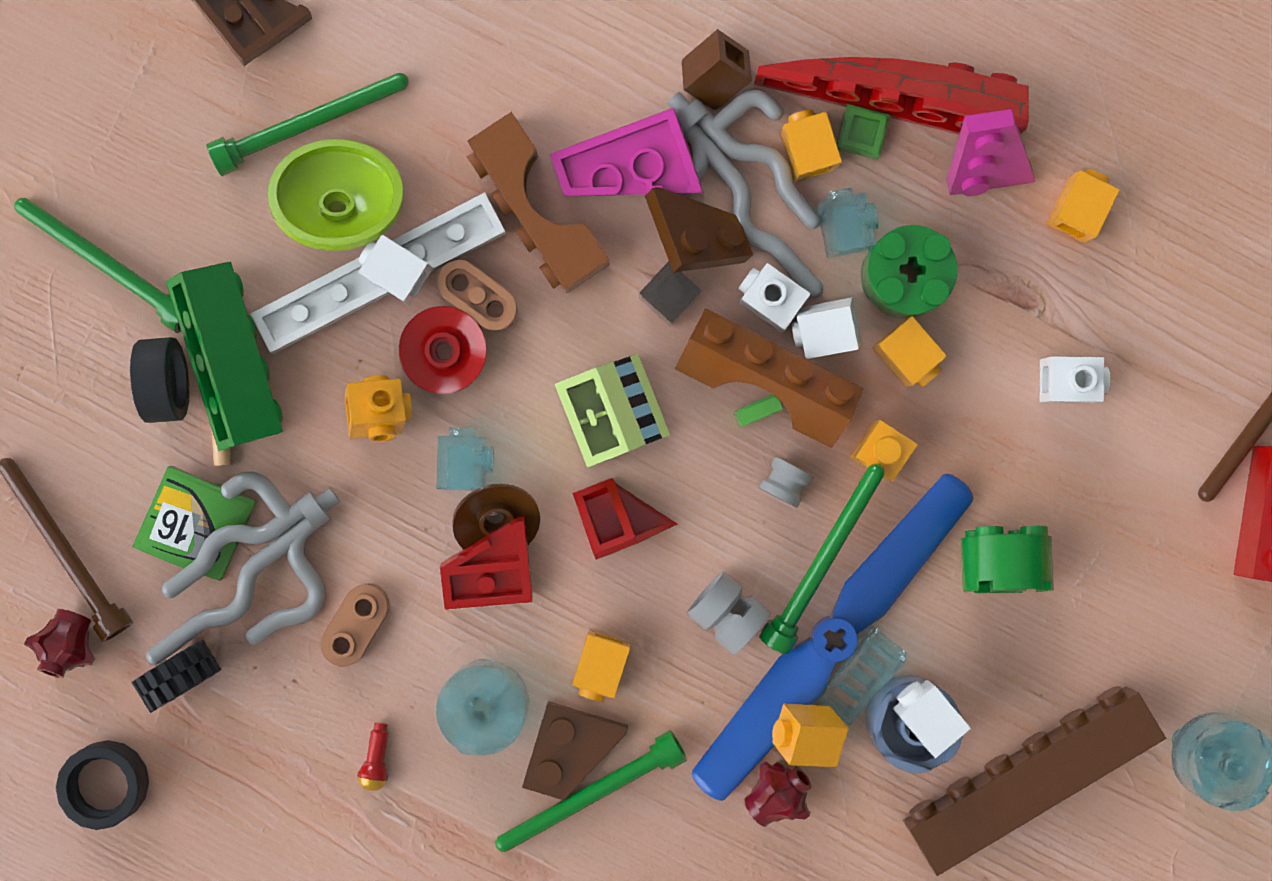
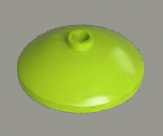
M328 139L309 143L294 150L277 165L268 185V203L276 224L293 240L320 250H349L373 242L392 227L402 209L403 185L394 164L377 149L353 140Z

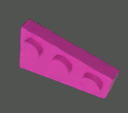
M675 108L550 154L564 196L645 195L654 187H660L676 194L704 193Z
M1011 109L965 116L946 179L950 195L963 193L965 196H977L989 189L1036 182L1032 165L1028 159Z

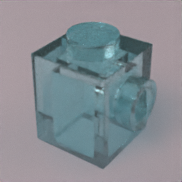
M853 188L828 192L827 200H822L817 207L818 214L821 217L820 225L826 257L831 258L870 250L875 245L873 230L878 229V215L875 204L867 202L866 192L853 194Z
M449 427V436H438L436 489L476 490L485 486V472H493V446H486V437H476V428Z

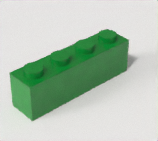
M231 261L183 271L168 279L166 283L218 451L282 433V411L278 402L272 397L268 384L270 378L269 368L266 361L259 355L255 342L257 336L256 326L252 317L247 315L242 299L244 294L243 283L240 276L234 272Z

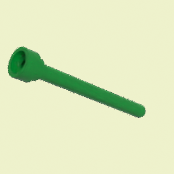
M396 73L235 141L234 138L225 140L224 137L206 144L207 150L218 173L224 176L238 170L237 165L244 162L243 157L406 89L409 84L408 77L403 73Z
M19 198L15 201L14 209L18 214L157 309L156 314L161 317L162 324L175 333L181 332L170 294L167 295L29 199Z
M871 464L867 468L782 615H776L773 620H768L762 629L759 638L773 650L782 654H789L797 642L798 636L796 633L799 629L796 625L884 477L885 471L880 464Z
M671 730L656 737V743L649 746L650 751L498 836L495 841L496 848L500 852H507L655 768L660 767L663 770L669 766L670 769H674L687 761V757L678 739Z

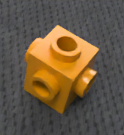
M373 375L364 378L362 382L346 384L344 403L349 439L369 437V440L372 442H385L396 438V435L402 434L406 420L412 419V404L410 394L402 393L401 379H389L385 375Z

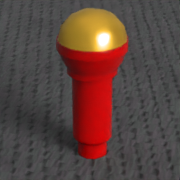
M374 722V729L370 734L367 759L357 774L359 784L362 788L369 791L381 789L388 780L386 764L384 763L388 739V724Z

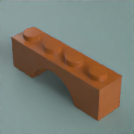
M512 111L467 140L473 151L472 154L467 156L469 162L481 179L489 175L497 187V190L491 193L492 197L505 216L513 212L522 225L515 232L529 252L537 248L546 262L539 268L553 289L561 285L567 294L610 265L608 257L585 223L577 225L552 223L541 217L528 202L526 192L527 178L539 156L535 146Z
M706 308L675 367L676 370L713 389L725 383L743 382L767 390L776 396L788 409L792 419V429L830 448L834 446L850 423L864 388Z

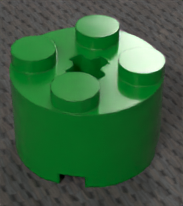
M906 225L895 228L880 238L865 256L861 267L863 291L868 299L888 316L907 319L911 316L918 317L940 306L951 294L958 272L956 256L948 238L928 227ZM908 263L912 270L917 271V276L910 282H908L907 275L900 274L899 270Z
M1003 526L976 527V530L965 531V537L961 538L963 592L1023 593L1026 589H1036V592L1054 591L1052 536L1048 535L1047 526L1020 527V530H1010L1008 534H1004Z

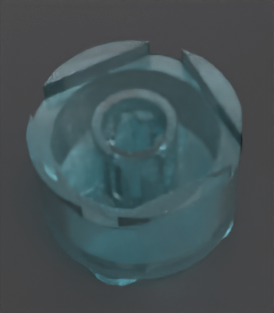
M489 659L471 661L454 672L438 695L436 717L439 728L448 742L462 754L490 755L508 747L522 730L528 714V690L521 676L509 666ZM479 697L483 703L491 702L493 704L488 715H485L483 711L477 712L474 709Z
M1212 712L1196 716L1173 734L1171 752L1173 770L1180 783L1192 794L1215 807L1228 811L1250 809L1261 803L1269 794L1267 790L1272 783V741L1255 726L1225 713Z

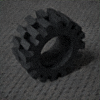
M201 640L132 681V684L151 713L222 669L204 640Z

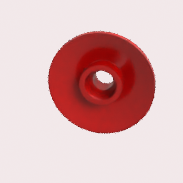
M436 306L425 309L407 323L399 341V360L407 377L416 386L425 391L435 394H451L461 391L477 379L485 365L487 344L484 333L479 324L470 315L457 308ZM442 343H449L452 346L453 352L448 359H441L437 354V349Z

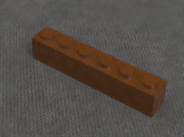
M1113 687L1103 692L1097 698L1099 703L1086 711L1077 709L1065 715L1060 720L1061 726L1046 734V732L1042 731L1028 737L1022 743L1024 748L1011 756L1002 754L993 758L984 766L986 771L972 779L970 777H963L953 782L947 788L948 793L933 802L931 799H927L915 805L909 811L910 816L902 821L937 876L941 875L1167 739L1140 693L1128 687Z

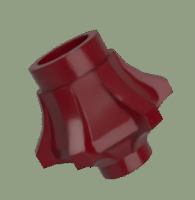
M57 609L54 618L50 619L41 631L27 637L24 643L26 647L35 653L37 660L40 662L37 670L52 677L64 678L66 671H71L76 667L93 665L95 658L88 642L90 634L88 629L92 621L81 614Z
M765 761L760 765L757 784L744 799L745 806L751 817L763 827L783 819L794 820L796 818L805 820L811 813L806 803L807 791L812 787L811 782L805 772L797 766L789 769L784 768L779 762L770 765Z

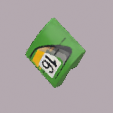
M168 466L132 547L185 568L197 558L204 540L213 531L226 525H247L257 500L241 493L233 499H227L221 494V484L211 483L175 466ZM230 542L220 549L213 567L204 576L221 581L239 542Z

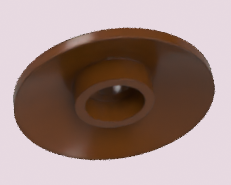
M491 484L480 487L464 497L455 509L452 519L454 537L461 548L465 549L513 519L525 516L527 543L529 545L535 538L540 526L538 505L528 492L514 485ZM497 512H499V514H497V515H493V516L490 515V514H492V513H497Z

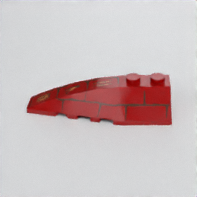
M870 57L804 59L761 65L758 67L754 80V85L844 107L849 104L889 114V118L959 135L965 116L1011 109L1020 134L1027 129L1029 122V86L1018 84L1017 78L1009 74L992 73L990 77L974 73V67L964 63L952 62L945 66L904 59Z

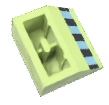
M638 354L596 367L555 384L587 468L670 435Z

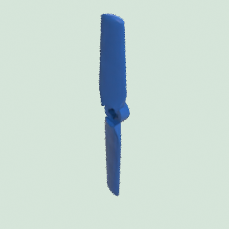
M952 474L942 475L843 585L831 615L823 617L815 624L811 638L809 637L793 647L789 654L779 656L693 768L692 777L703 792L716 800H725L775 746L772 743V730L775 722L779 720L783 703L813 705L823 694L835 663L846 660L854 653L857 647V634L888 612L973 502V493L962 480ZM840 628L844 631L841 634V638L845 642L843 646L839 648L836 645H832L827 649L825 645L828 640L824 633L828 629L833 632L838 631Z

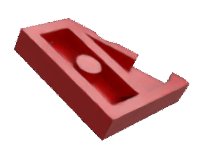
M525 516L513 519L441 562L440 575L445 610L533 602Z

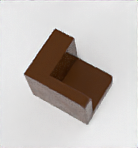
M717 29L683 58V90L699 99L711 109H718L752 82L749 50Z

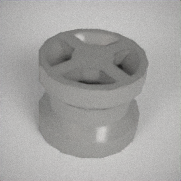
M775 457L771 463L772 472L769 478L762 480L758 488L797 508L801 502L799 494L803 487L810 485L814 477L792 464Z

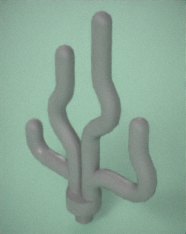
M758 89L747 90L733 99L714 117L699 99L690 104L682 93L678 92L667 104L670 108L676 109L684 136L692 146V159L699 179L702 178L708 169V165H710L733 192L732 214H735L742 224L750 246L771 253L796 282L811 293L809 296H820L823 293L822 283L790 247L776 235L758 230L753 225L750 219L751 196L749 185L738 169L723 154L725 153L732 159L744 162H761L769 166L774 175L777 192L787 206L806 227L810 229L819 227L821 217L794 186L791 168L783 155L769 146L739 143L726 131L752 107L760 108L773 121L780 120L783 117V107L766 91Z
M242 472L225 482L221 487L223 497L233 499L243 491L253 489L276 517L263 526L226 525L213 531L204 540L197 558L163 584V595L167 598H174L202 578L213 567L220 549L230 542L260 544L275 540L253 555L241 568L237 580L236 595L230 605L224 608L205 610L189 619L150 648L146 654L147 661L150 664L157 665L204 630L211 627L229 625L240 619L251 606L257 576L285 553H287V558L293 571L308 590L307 600L299 607L281 609L268 615L247 631L246 640L252 645H257L282 627L300 625L314 618L323 607L326 598L325 585L320 575L305 556L304 546L312 533L331 520V516L327 511L340 502L334 491L329 488L318 497L309 492L290 506L274 484L262 474Z

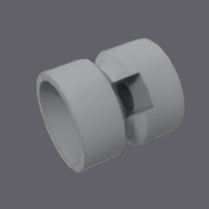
M722 571L688 609L687 615L704 630L713 628L715 630V639L734 655L753 638L771 612L752 595L743 597L741 595L742 587L727 573Z

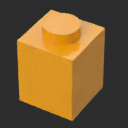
M808 109L790 115L788 117L789 123L783 125L780 135L794 181H802L837 170L842 161L827 112L814 115L813 109Z
M1086 169L1085 172L1079 170L1068 177L1046 224L1086 243L1097 237L1120 189L1110 185V179L1100 172Z
M913 316L903 320L872 347L905 387L912 386L917 382L921 387L925 386L942 371L938 364L947 357Z
M874 420L849 457L866 469L871 464H880L885 471L883 480L893 482L918 444L882 420Z
M592 630L588 631L572 686L580 688L579 695L599 702H604L605 696L615 698L630 650V642Z
M783 703L779 720L773 726L772 743L789 765L837 767L849 728L830 706Z

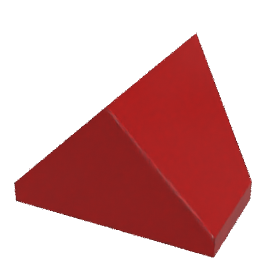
M613 477L572 493L596 560L638 544L677 525L676 522L616 484Z

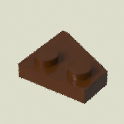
M192 0L243 66L312 19L311 12L307 7L301 4L297 7L285 0Z
M660 187L652 188L645 195L673 273L745 263L753 256L743 226L735 214Z
M548 701L522 788L565 800L626 735L628 725Z

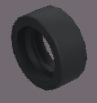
M172 337L138 340L133 346L130 357L131 390L138 415L145 423L183 420L188 411L190 386L188 368L182 346L176 338Z
M109 740L92 743L70 756L60 769L56 783L58 804L67 818L81 827L94 830L114 827L135 813L145 800L149 785L147 768L139 754L124 743ZM93 760H110L118 765L126 776L128 785L127 795L122 803L114 809L97 810L89 805L80 793L78 784L79 774L84 766Z

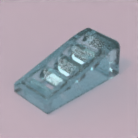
M872 626L857 643L854 653L842 662L828 680L823 694L817 701L824 706H830L840 719L850 726L905 663L906 652ZM872 648L887 660V663L885 664L878 659L869 649ZM860 660L878 674L873 678L859 667L857 663ZM850 674L866 687L865 691L862 692L845 679L846 676ZM839 687L856 702L853 706L849 705L836 695L834 690Z

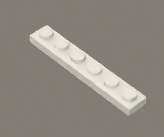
M484 192L392 241L433 267L431 271L433 272L447 263L457 260L505 235L506 232ZM359 258L250 313L270 353L275 354L391 293L358 273L362 265L358 263Z

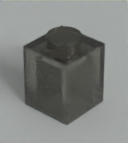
M668 261L639 292V299L671 328L699 298L702 290L682 272L673 273Z

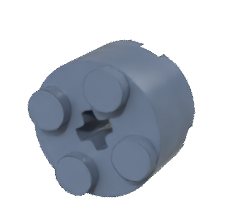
M901 676L885 681L872 696L866 713L868 734L880 753L895 767L911 773L932 771L931 769L947 763L954 757L961 745L963 736L935 758L892 709L900 703L897 697L906 687L916 681L922 684L928 679L918 676ZM931 682L961 716L956 703L949 694Z

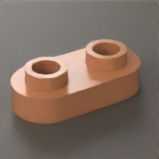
M454 260L442 267L438 274L437 286L440 294L448 302L470 315L480 326L489 331H502L513 324L518 308L510 292L470 262ZM459 276L468 278L469 285L464 291H456L453 287L454 280ZM500 302L503 304L504 311L500 317L493 318L489 316L488 307L491 303Z
M361 584L348 592L321 639L322 653L331 664L340 667L350 666L365 654L389 612V599L382 588L374 584ZM361 599H367L371 602L372 611L369 615H364L358 610V602ZM338 637H344L349 641L350 648L348 652H340L336 648Z

